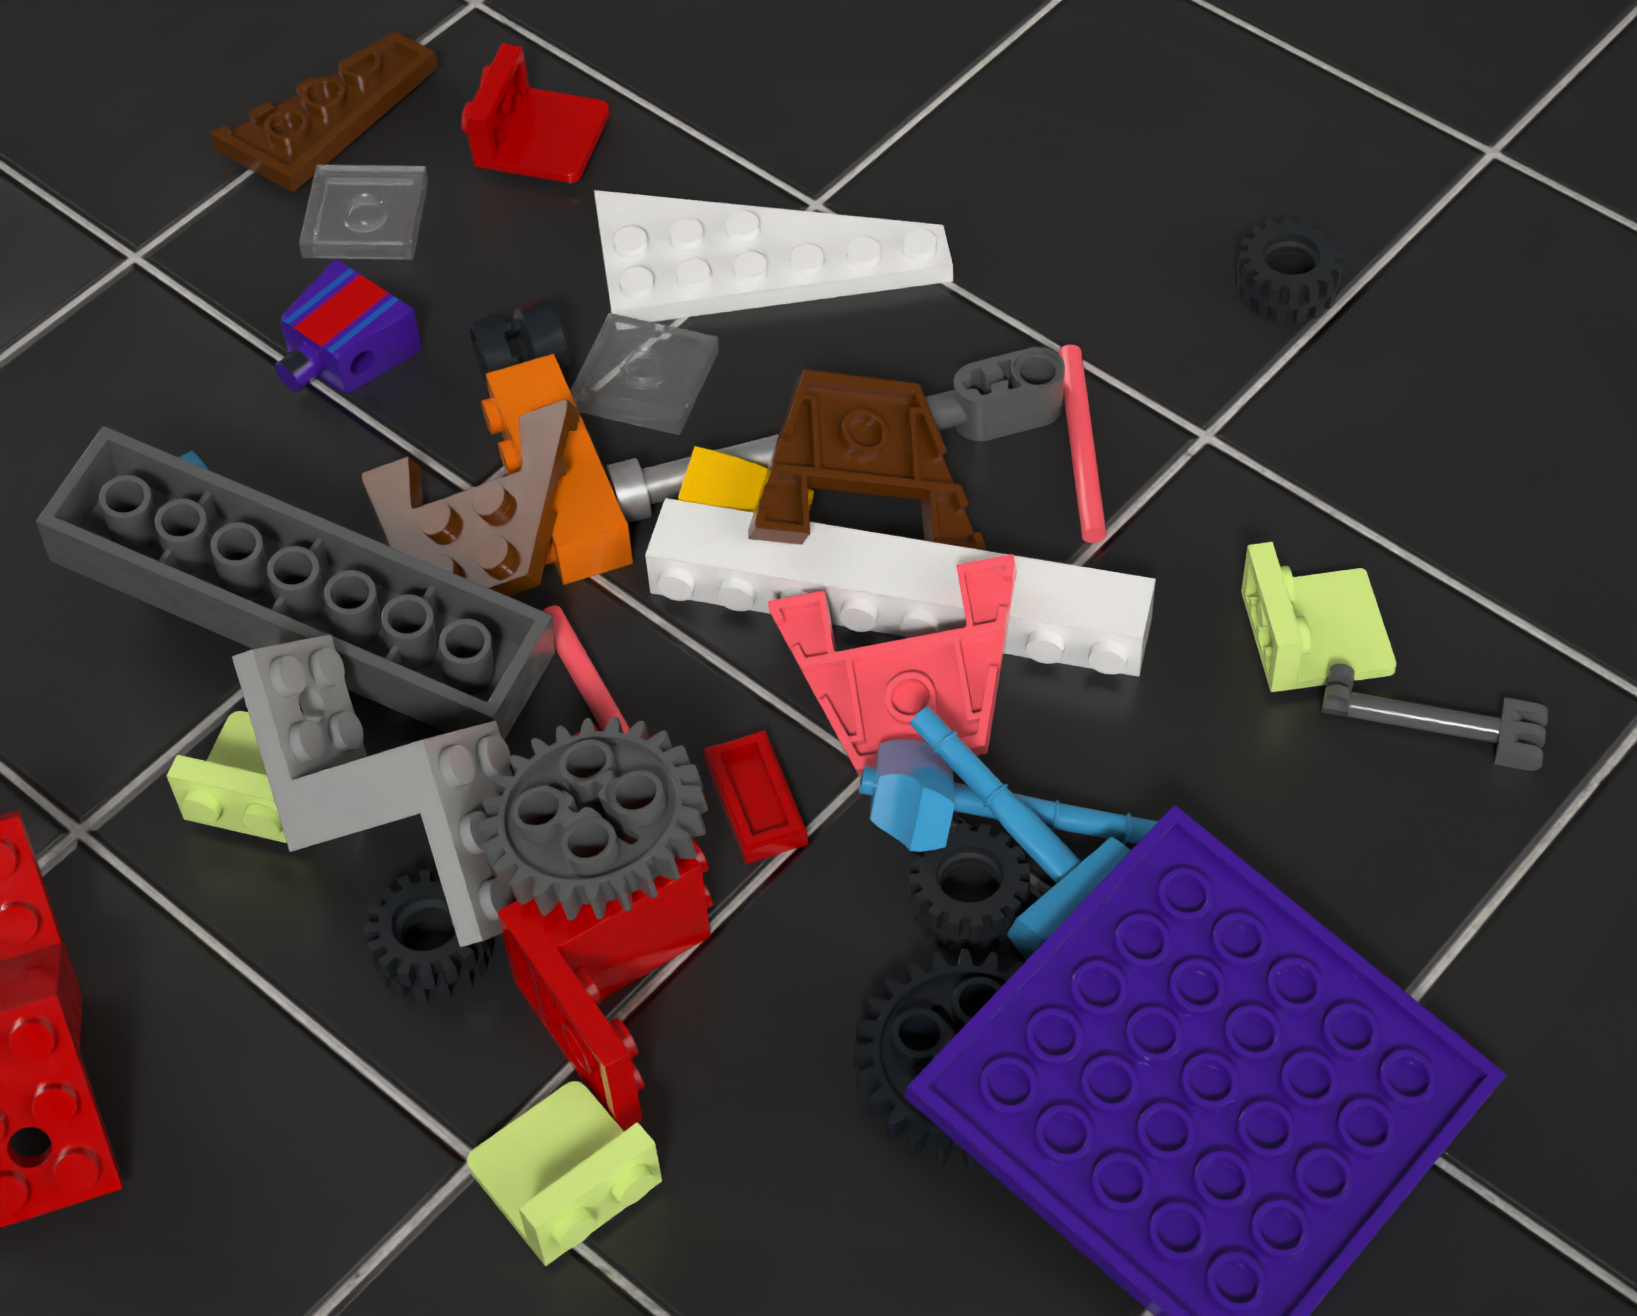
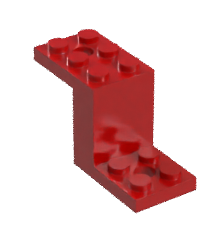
M593 724L596 732H599V729ZM692 837L691 839L697 854L694 859L674 858L680 878L677 881L660 875L655 878L654 883L658 896L654 899L645 895L641 890L631 893V911L626 912L615 899L607 902L606 911L602 919L596 918L591 905L588 904L582 905L574 920H568L561 902L544 916L540 914L534 898L523 905L519 904L516 900L497 911L515 984L585 1086L623 1131L643 1120L638 1092L644 1089V1082L631 1058L638 1055V1049L624 1023L618 1017L608 1022L597 1005L604 998L711 937L707 909L713 906V902L703 882V873L708 871V864L703 852Z
M20 809L0 815V1228L122 1189V1175L80 1054L83 996ZM35 1127L48 1134L51 1139V1146L39 1156L26 1157L19 1155L13 1150L9 1139L16 1131L22 1128Z

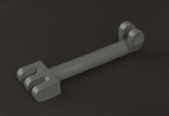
M1334 664L1329 668L1321 713L1496 743L1494 765L1527 771H1535L1542 767L1544 752L1541 748L1545 745L1546 730L1543 727L1548 723L1549 714L1548 708L1542 704L1504 698L1500 718L1352 692L1355 676L1354 669L1345 664Z

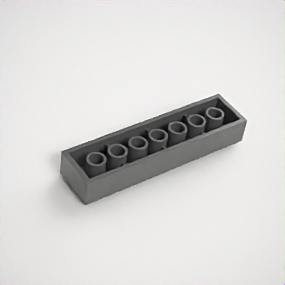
M102 426L36 520L51 562L252 649L331 634L336 652L343 661L344 679L349 691L446 733L496 720L500 736L505 741L555 654L553 615L106 426Z

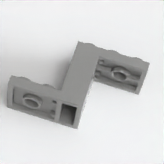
M331 634L252 649L232 656L289 851H295L421 814L460 947L502 934L497 911L515 902L517 899L511 887L505 889L501 887L494 869H491L482 845L486 842L479 829V822L488 818L482 805L483 798L499 796L492 780L495 775L512 776L511 762L509 760L511 757L506 742L500 736L496 720L423 739L367 757L363 743L362 725L354 713L344 679L343 661L336 652Z

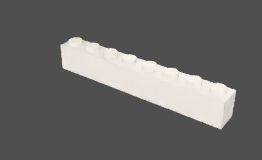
M665 498L645 557L650 593L663 595L676 601L693 600L722 605L735 611L751 610L771 614L768 601L824 590L828 599L831 623L833 625L845 626L858 632L874 631L912 638L966 627L956 565L1008 554L810 522V535L802 545L748 539V529L753 512ZM1014 556L1017 574L1004 654L1027 657L1045 664L1062 663L1091 668L1104 674L1121 673L1140 676L1152 620L1156 579Z

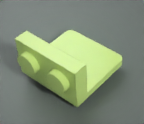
M236 711L227 718L207 761L177 755L167 774L168 781L184 820L287 843L249 713Z
M578 1081L569 1082L477 1146L467 1157V1164L472 1176L545 1266L567 1250L580 1244L593 1231L629 1205L639 1201L649 1190L662 1182L656 1145L653 1139L638 1122L626 1131H623L588 1088Z

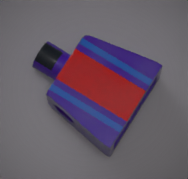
M336 259L329 264L283 314L280 323L289 354L275 364V370L281 381L294 392H299L318 376L341 393H351L422 349L414 309Z

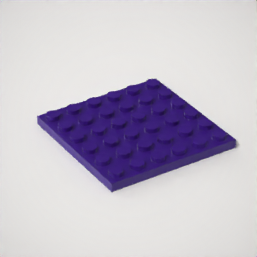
M1174 805L907 1086L904 1098L1154 1316H1309L1507 1074Z

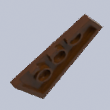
M395 31L338 62L339 71L329 77L317 79L311 77L296 85L297 95L273 107L267 101L249 111L251 120L231 130L225 124L209 133L213 149L294 193L438 68L435 51Z

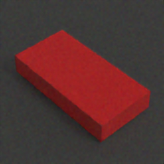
M765 730L704 749L705 763L745 864L808 845L806 828Z

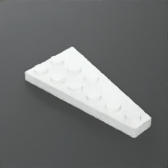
M594 190L614 327L953 281V263L943 225Z

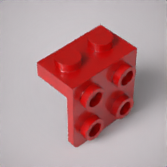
M502 43L492 64H487L483 69L480 88L474 100L468 101L464 107L462 131L469 137L474 167L573 183L578 181L583 175L610 116L609 106L606 101L529 88L523 47Z

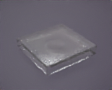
M316 165L299 240L302 258L413 260L428 184L426 166Z
M609 313L570 390L577 409L581 413L680 435L719 352L718 337Z

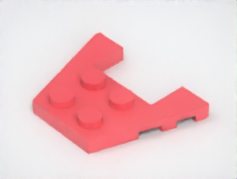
M1013 554L956 565L967 624L966 627L836 652L829 604L824 590L768 601L769 611L859 777H861L864 765L875 766L880 743L902 739L927 743L910 725L911 720L917 713L927 706L953 732L958 731L957 736L976 756L987 754L1017 574Z

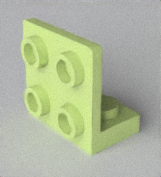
M1273 542L1247 546L1241 593L1270 692L1326 685L1329 668L1334 664H1345L1352 667L1355 671L1354 681L1391 676L1395 673L1397 663L1365 569L1357 568L1293 577L1289 566H1280Z

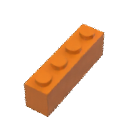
M554 354L486 374L490 398L481 401L482 410L491 435L501 432L504 441L498 443V447L507 475L516 473L522 468L520 415L564 399H568L577 408ZM579 413L577 430L569 431L563 459L568 463L566 476L558 478L551 508L557 512L545 562V565L555 563L563 585L633 564L628 524Z

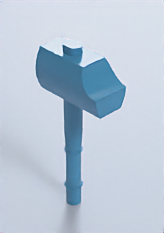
M927 706L917 713L911 720L910 725L934 750L933 754H938L984 802L983 807H988L1006 831L1056 883L1055 886L1016 918L1007 933L1016 949L1027 961L1131 850L1114 837H1110L1081 862L1038 815L1007 788L1008 784H1003L957 736L958 731L953 732Z
M907 739L891 740L879 744L874 767L863 766L859 794L870 796V820L880 829L903 843L909 851H931L946 847L953 811L997 819L988 807H983L984 802L967 784L954 782L953 770L938 754H933L934 750L928 743ZM1013 793L1031 808L1052 831L1057 829L1106 839L1114 837L1124 845L1126 842L1138 844L1159 822L1133 817L1130 813L1122 815L1059 803L1058 799L1053 802Z

